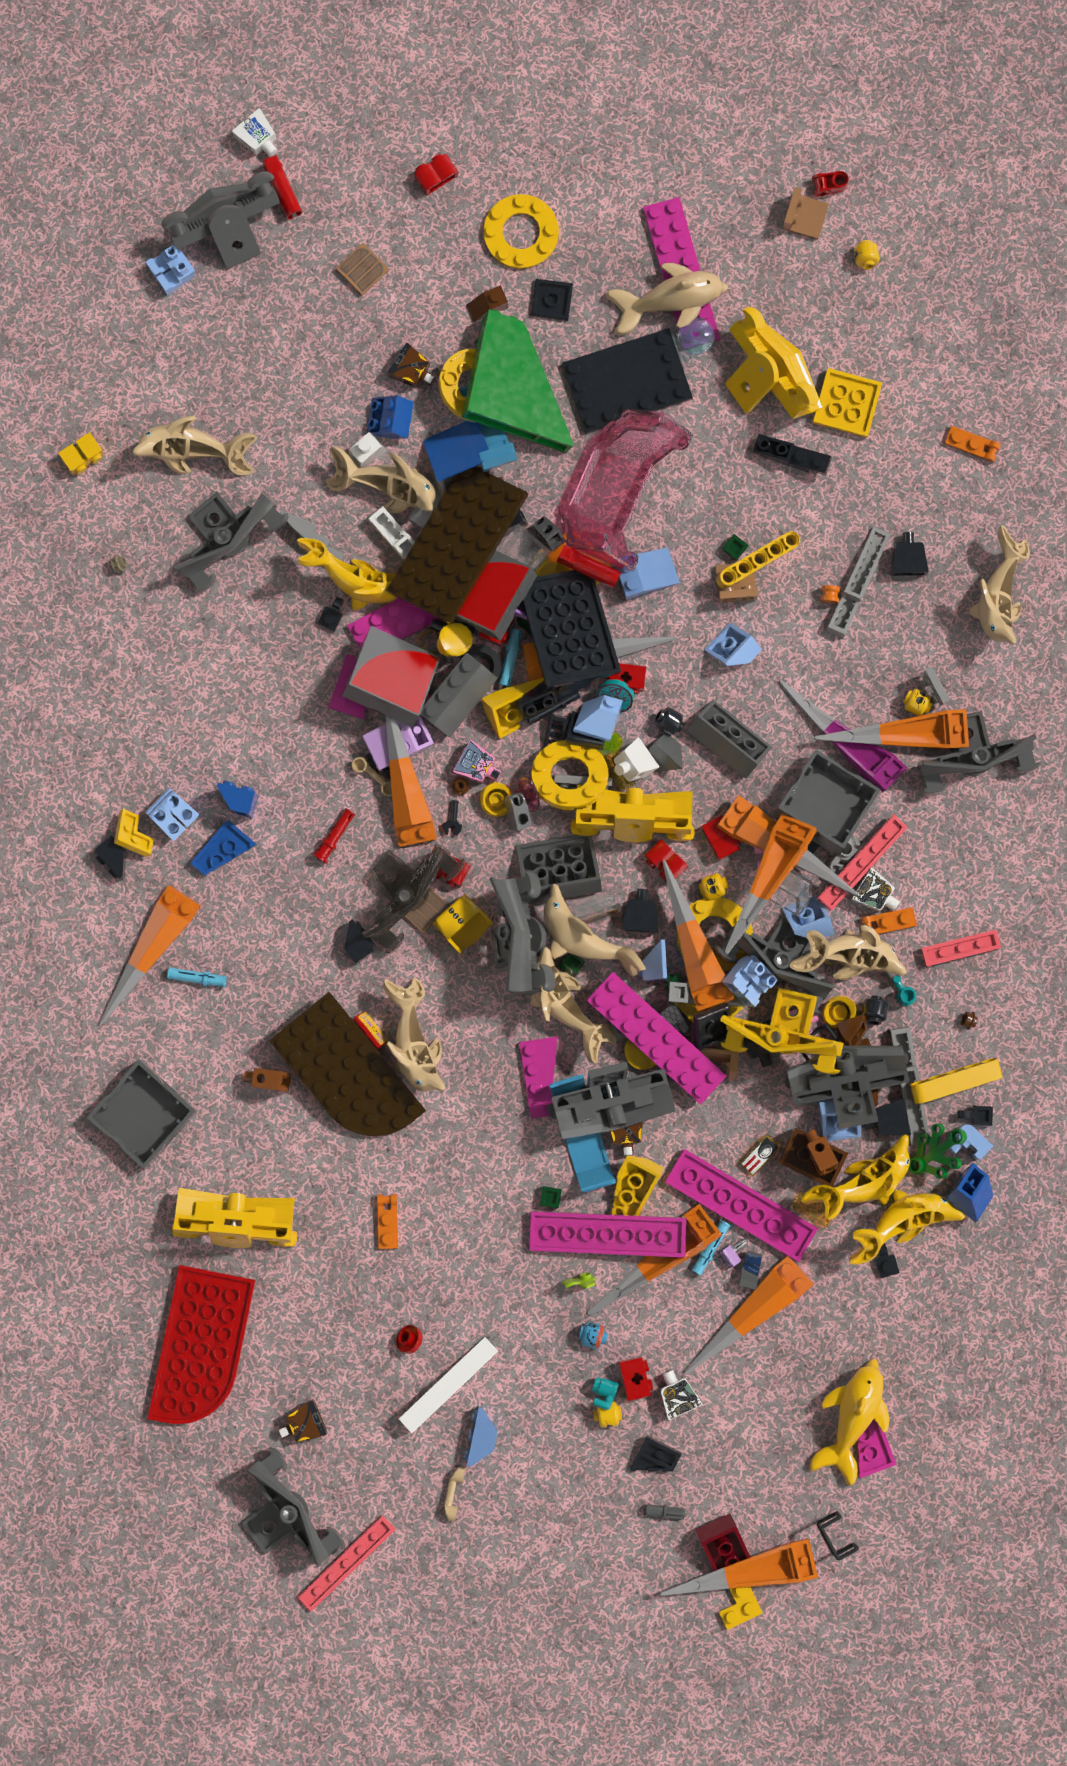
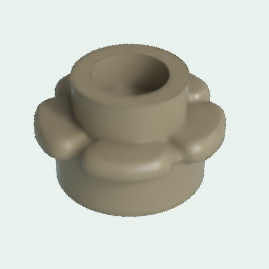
M117 554L110 560L112 568L116 573L120 571L125 572L127 562L123 556L120 557Z

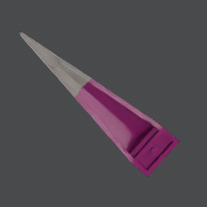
M779 681V685L824 735L851 730L812 704L785 682ZM831 741L864 779L881 789L882 793L907 769L894 754L876 744Z

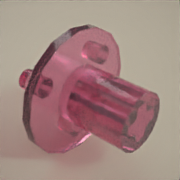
M527 775L519 777L518 788L515 789V793L521 792L525 797L529 811L536 812L539 810L541 799L536 786Z

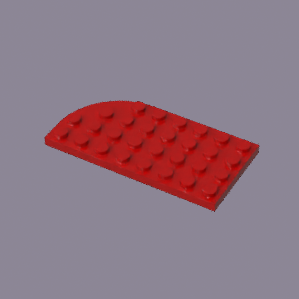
M179 1265L148 1414L149 1420L170 1424L195 1422L213 1413L227 1399L237 1376L256 1283L255 1279Z

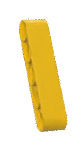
M794 531L787 532L727 567L717 576V585L722 589L732 587L788 554L799 545V535ZM786 538L792 539L793 545H788ZM770 547L776 548L778 554H772ZM754 557H760L762 564L756 563ZM739 566H744L746 573H741ZM723 575L730 577V583L723 580Z
M991 1058L911 1083L910 1088L915 1104H920L998 1080L1003 1076L998 1058Z

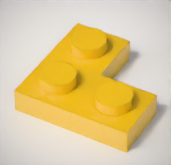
M122 809L119 812L114 843L149 857L152 852L154 839L137 832L139 815Z
M751 1587L730 1588L736 1603L719 1611L727 1630L762 1614Z

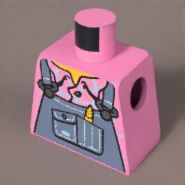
M470 740L453 773L483 784L486 776L497 781L501 771L492 767L495 758L474 741Z

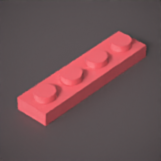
M992 930L921 948L925 966L928 967L1000 949L1001 945L997 930Z

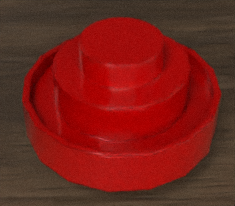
M414 1325L404 1326L396 1338L397 1348L405 1354L414 1353L421 1346L423 1334Z

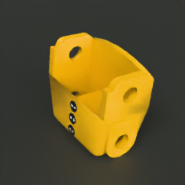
M466 894L459 897L432 923L460 955L463 953V950L475 943L489 926L492 927L494 925Z

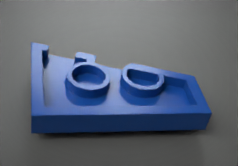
M227 820L190 864L207 876L257 844Z

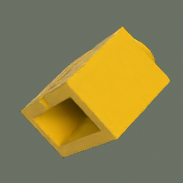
M90 432L76 441L77 446L74 447L71 444L58 453L73 475L76 473L78 475L82 474L87 470L86 467L89 464H96L103 459L104 452Z

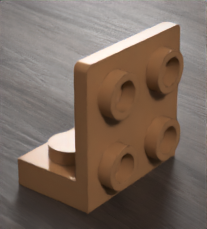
M795 187L783 229L819 239L829 204L802 196V189Z
M733 564L716 565V577ZM739 566V571L746 573V568ZM755 573L729 588L722 589L717 585L719 603L751 601L758 598ZM723 575V580L730 583V577Z

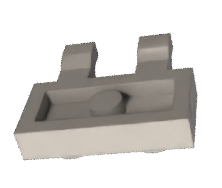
M933 667L926 669L923 672V680L919 682L922 689L928 686L931 687L933 693H931L930 702L933 705L939 703L940 706L947 704L950 699Z

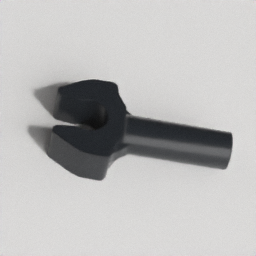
M451 800L450 819L443 823V830L446 835H448L451 825L456 827V836L462 830V824H459L457 821L458 800Z

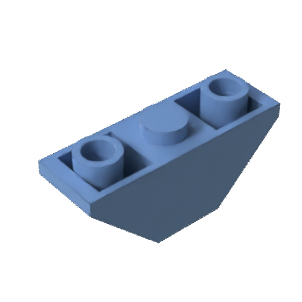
M480 1406L478 1411L474 1410L472 1422H476L474 1430L470 1429L468 1441H471V1447L466 1449L464 1460L468 1461L467 1466L469 1467L494 1451L498 1432L484 1408Z

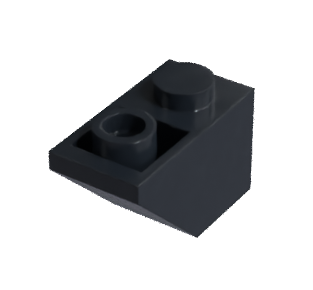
M111 835L94 850L98 854L96 859L102 865L105 863L110 868L108 872L114 879L119 878L123 880L125 878L127 851L122 846L115 844V838Z
M352 919L349 921L345 950L357 965L375 952L373 948L376 945L370 937L366 938L362 932L365 929L360 922L357 921L355 923Z

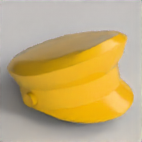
M461 623L446 625L440 631L437 640L439 652L449 657L465 654L472 646L473 637L471 631Z
M498 782L485 786L480 794V805L483 811L492 817L506 815L508 812L504 804V798L512 795V792L506 785Z
M834 996L824 1005L822 1017L830 1028L837 1030V1023L857 1017V1008L850 998Z

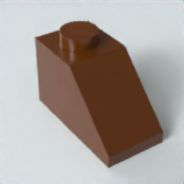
M500 285L477 296L467 304V308L473 322L482 319L489 309L499 312L507 309L508 301Z

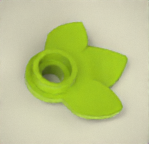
M582 1273L580 1277L564 1280L561 1284L565 1285V1288L579 1284L580 1288L588 1289L596 1284V1277L591 1275V1273Z

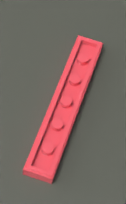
M892 814L837 876L853 888L908 827L895 814ZM829 883L818 895L817 899L829 911H832L848 893Z
M382 1515L297 1598L311 1612L385 1541L396 1528Z

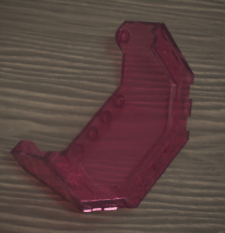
M626 409L621 413L622 417L616 422L612 420L602 428L600 435L596 438L592 436L587 440L558 506V513L562 516L561 525L567 537L565 540L566 545L618 569L634 572L638 564V555L628 551L624 532L636 509L653 466L673 450L681 451L688 448L694 434L664 412Z

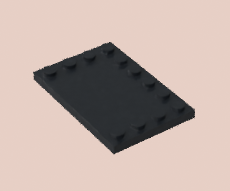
M669 328L562 362L585 434L693 399Z
M575 570L536 577L527 595L522 600L546 689L620 674V665L595 580Z

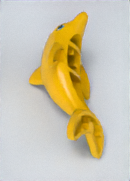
M311 538L297 539L298 545L308 552L306 555L298 558L299 564L307 567L323 565L334 583L351 597L353 610L362 609L368 603H387L398 599L386 591L396 574L379 572L374 566L362 560L352 559L351 563L353 565L347 564L333 556L321 541Z
M908 1135L901 1136L883 1156L876 1159H864L847 1167L845 1173L858 1174L851 1181L838 1187L828 1185L812 1187L804 1194L801 1202L804 1204L824 1202L825 1218L828 1220L838 1216L844 1202L864 1203L878 1200L882 1205L887 1204L890 1195L903 1180L909 1168Z
M894 1190L893 1198L895 1202L883 1213L875 1230L859 1229L853 1232V1239L860 1242L863 1246L850 1256L849 1263L857 1265L874 1259L878 1255L881 1246L897 1234L902 1233L896 1240L897 1243H903L920 1234L930 1224L960 1221L965 1218V1214L955 1209L945 1197L938 1194L916 1193L909 1195L904 1191Z
M876 1359L870 1360L866 1366L860 1368L847 1385L837 1387L827 1394L821 1404L823 1409L840 1405L836 1444L817 1451L811 1459L810 1469L811 1471H816L825 1466H836L843 1474L846 1484L849 1486L855 1483L858 1471L857 1463L852 1456L850 1448L867 1429L873 1419H875L883 1433L888 1431L890 1419L887 1407L882 1400L883 1376L879 1372V1364Z

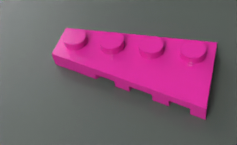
M557 1036L519 1042L531 1119L550 1116L548 1105L551 1104L552 1093L549 1084L553 1083Z

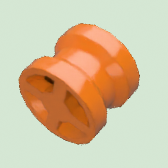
M834 585L821 586L823 596L820 598V602L838 604L840 587Z

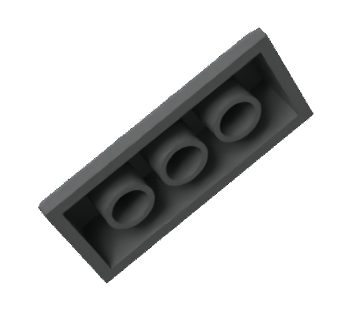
M466 653L422 707L420 714L448 737H451L498 678L471 655Z
M715 700L708 704L687 730L695 739L705 745L708 750L716 754L724 763H727L745 779L772 749L768 743Z

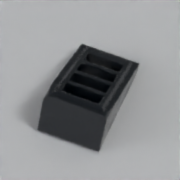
M550 714L543 749L548 746V743L557 742L549 739L550 736L561 738L560 741L565 740L570 717ZM553 721L563 722L564 725L553 724ZM551 729L562 730V734L551 732Z

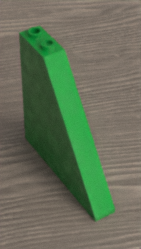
M489 309L482 318L461 417L567 453L573 447V441L524 321L518 320L514 316L501 314L497 310Z

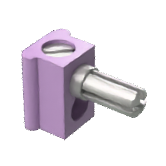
M745 1239L740 1240L732 1247L728 1245L719 1252L730 1268H733L742 1261L736 1253L747 1244V1242H744Z

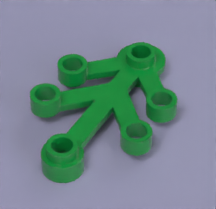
M937 1123L931 1127L932 1136L928 1133H921L918 1136L916 1156L910 1159L909 1164L910 1172L915 1175H922L926 1172L935 1175L938 1179L946 1178L948 1170L945 1167L935 1168L928 1165L931 1161L947 1165L951 1169H959L962 1165L960 1158H949L941 1154L954 1145L965 1143L967 1140L966 1132L962 1129H953L949 1134V1139L938 1146L939 1137L945 1132V1127L943 1124ZM930 1143L928 1154L924 1156L925 1146Z

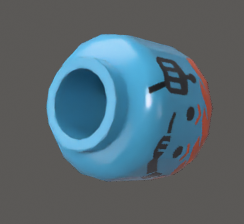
M587 1322L585 1326H581L578 1340L581 1341L582 1346L597 1350L601 1347V1344L605 1345L608 1333H604L605 1328L603 1325Z

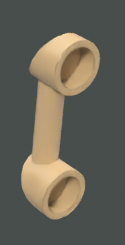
M357 757L352 761L354 771L359 773L365 771L382 785L381 791L385 796H392L391 780L388 781L374 770L367 758Z
M458 1467L449 1479L444 1509L448 1521L455 1522L458 1506L452 1505L456 1483H463L465 1467Z

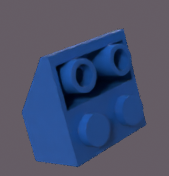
M398 395L372 398L367 433L370 432L374 436L384 438L407 439L414 402Z
M223 781V784L218 782L217 787L230 810L234 814L253 818L258 800L255 790L243 785L241 788H238L229 781Z
M972 1163L960 1174L946 1197L948 1201L975 1223L979 1220L994 1196L989 1176Z

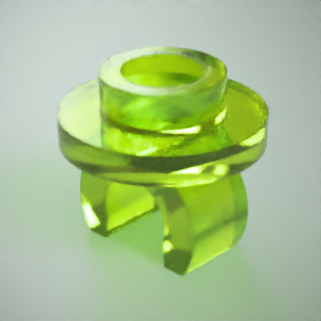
M613 732L610 742H604L605 748L612 752L619 750L623 743L622 737L618 733Z

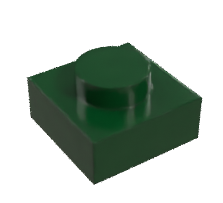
M733 534L722 550L737 561L749 545Z
M568 953L559 967L575 978L585 961L577 955Z
M678 972L675 975L671 973L664 982L667 984L665 989L669 991V983H679L683 976Z
M543 1186L540 1206L559 1208L562 1189Z

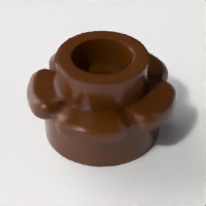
M461 776L456 777L455 781L453 780L451 783L453 792L456 795L468 793L469 781Z
M966 1011L963 1014L961 1026H964L967 1030H970L972 1027L974 1028L978 1020L975 1012L972 1011L970 1013Z

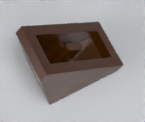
M865 1015L836 1024L838 1037L844 1043L843 1046H858L868 1030Z

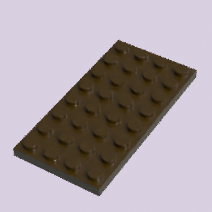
M477 467L456 474L386 591L452 625L528 497V492L494 475L483 472V470Z

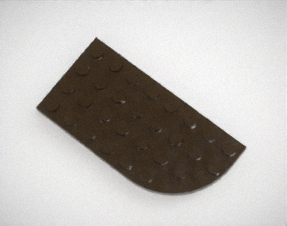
M330 991L269 1039L270 1043L328 1114L347 1130L366 1136H384L402 1130L426 1112V1109Z

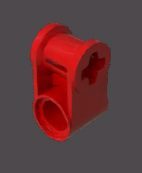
M844 171L819 173L811 177L815 185V197L841 193L848 187L849 177ZM837 179H842L845 183L842 185H838L835 183V181Z

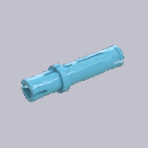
M511 629L509 642L505 647L506 655L499 685L511 686L516 658L521 649L519 646L523 631Z
M169 967L167 975L169 980L203 984L205 987L211 985L225 988L227 980L225 975L210 974L209 971L203 973Z
M721 1219L719 1220L716 1227L722 1236L708 1245L705 1250L698 1253L700 1255L691 1268L692 1271L702 1275L709 1261L713 1260L714 1252L731 1225Z

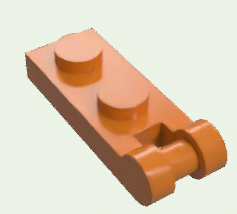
M951 426L944 443L992 463L995 462L996 451L1001 446L997 441L988 440L955 426ZM984 446L989 447L988 453L983 452Z
M913 907L860 918L861 924L871 928V922L876 921L877 928L874 930L878 934L917 926Z
M377 1194L379 1249L398 1248L397 1194H391V1196ZM384 1204H391V1209L384 1210Z

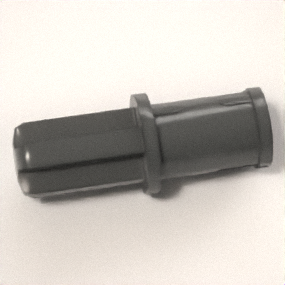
M647 1504L646 1517L663 1518V1520L665 1518L684 1520L685 1509L668 1507L667 1504L664 1506Z

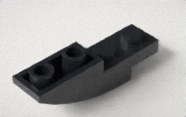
M758 434L753 453L769 460L808 473L811 471L822 475L827 474L832 460L830 455L795 446L794 443Z
M542 681L517 703L524 720L558 705L557 699L590 685L591 681L546 689L545 682Z

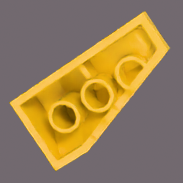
M544 678L497 690L481 698L485 714L500 739L521 727L519 722L523 719L517 703L530 690L544 681Z
M627 1155L618 1171L612 1214L639 1216L664 1167L647 1158Z

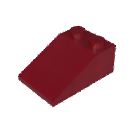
M730 1513L695 1530L714 1571L750 1557Z

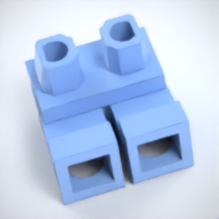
M175 245L161 252V255L146 261L147 267L167 296L195 276V270L181 249L177 250Z
M170 788L145 811L173 841L185 828L172 814L187 827L199 816L191 806Z
M751 955V957H742L722 982L732 993H735L734 995L745 1006L756 1007L760 1002L758 1000L760 995L766 993L769 988H772L777 982V978L756 956Z
M967 1124L957 1128L966 1132L967 1140L965 1143L954 1145L948 1150L954 1154L960 1148L966 1149L969 1147L974 1151L970 1156L975 1161L982 1159L993 1145L973 1126Z

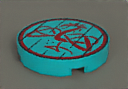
M620 680L605 681V683L599 686L596 697L606 695L623 700L620 713L628 711L635 699L632 688L630 689L627 687L628 684Z

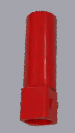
M274 155L262 161L264 172H270L274 176V179L269 182L276 191L286 219H293L291 214L295 212L297 216H300L303 211L278 156Z
M565 544L556 561L611 588H614L621 574L620 571Z

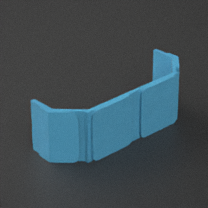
M468 385L459 388L464 398L466 397ZM479 424L489 450L479 453L483 472L517 461L513 442L509 443L505 432Z
M583 1074L551 1083L549 1086L554 1097L578 1091L586 1086ZM600 1133L566 1139L582 1193L616 1183Z

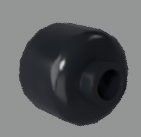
M670 707L661 709L655 718L656 727L668 735L681 732L684 727V722H682L683 715Z
M874 995L863 1002L862 1015H865L867 1024L881 1025L887 1019L888 1003L882 1000L881 996Z

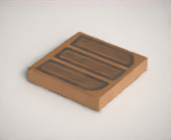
M362 243L336 270L363 296L389 271V268Z
M421 880L411 891L415 892L416 896L411 897L409 901H402L396 909L425 934L437 917L450 905Z

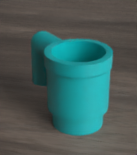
M899 975L894 976L892 982L898 990L896 993L897 1002L902 1006L911 1005L917 997L915 990L911 987H904L901 977Z
M596 1377L591 1391L605 1398V1401L595 1398L593 1405L609 1410L619 1383L606 1378Z

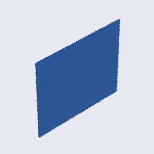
M469 421L437 433L423 441L438 482L482 464L479 453L489 450L479 423Z

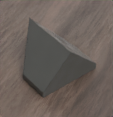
M665 733L648 750L659 765V768L654 772L683 769L681 744L671 735Z

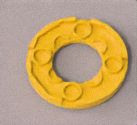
M517 194L500 200L489 211L484 223V240L488 250L498 262L510 268L528 269L539 265L550 257L558 242L559 227L554 212L544 201L531 195ZM517 214L531 216L538 223L540 229L536 243L525 249H517L510 246L503 236L504 224L510 217Z
M465 349L452 355L442 367L439 375V392L442 400L448 409L460 418H462L465 398L460 393L458 380L464 371L472 369L476 349ZM462 418V419H464V420H466V421L474 422V421H471V420Z
M566 740L557 741L546 746L536 756L532 765L531 777L538 796L550 806L562 810H574V808L588 807L595 803L603 795L608 783V766L602 754L597 749L565 743ZM568 758L581 761L589 772L587 782L577 789L559 787L551 777L552 768L558 761H564Z
M722 897L711 901L707 898H702L689 906L698 924L708 917H721L733 927L742 912V908L739 905ZM752 924L746 930V933L749 935L753 933ZM677 931V945L680 953L682 954L679 935ZM739 949L735 957L740 960L748 954ZM714 953L723 972L732 970L736 963L731 964L722 960Z

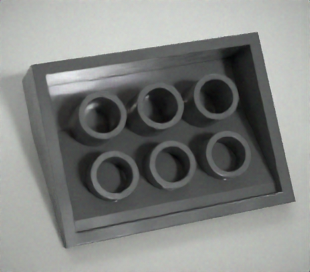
M572 835L516 845L521 877H525V871H533L537 874L541 883V893L537 898H532L527 894L528 904L546 902L550 897L552 884L559 886L563 898L602 892L592 836Z

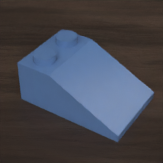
M668 548L631 555L614 561L615 569L621 572L618 579L625 600L680 583Z

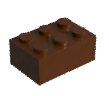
M793 1128L778 1160V1164L822 1185L833 1187L848 1153L829 1144L839 1163L838 1169L820 1177L807 1150L809 1141L805 1132ZM821 1147L816 1148V1151L822 1152L823 1149Z

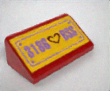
M366 1011L354 1018V1021L377 1049L389 1041Z

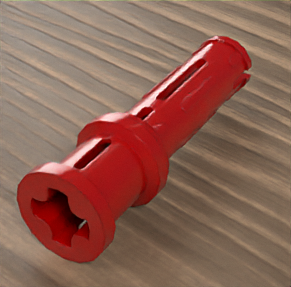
M345 808L329 835L321 840L320 847L312 855L327 864L328 857L337 848L336 843L356 814Z

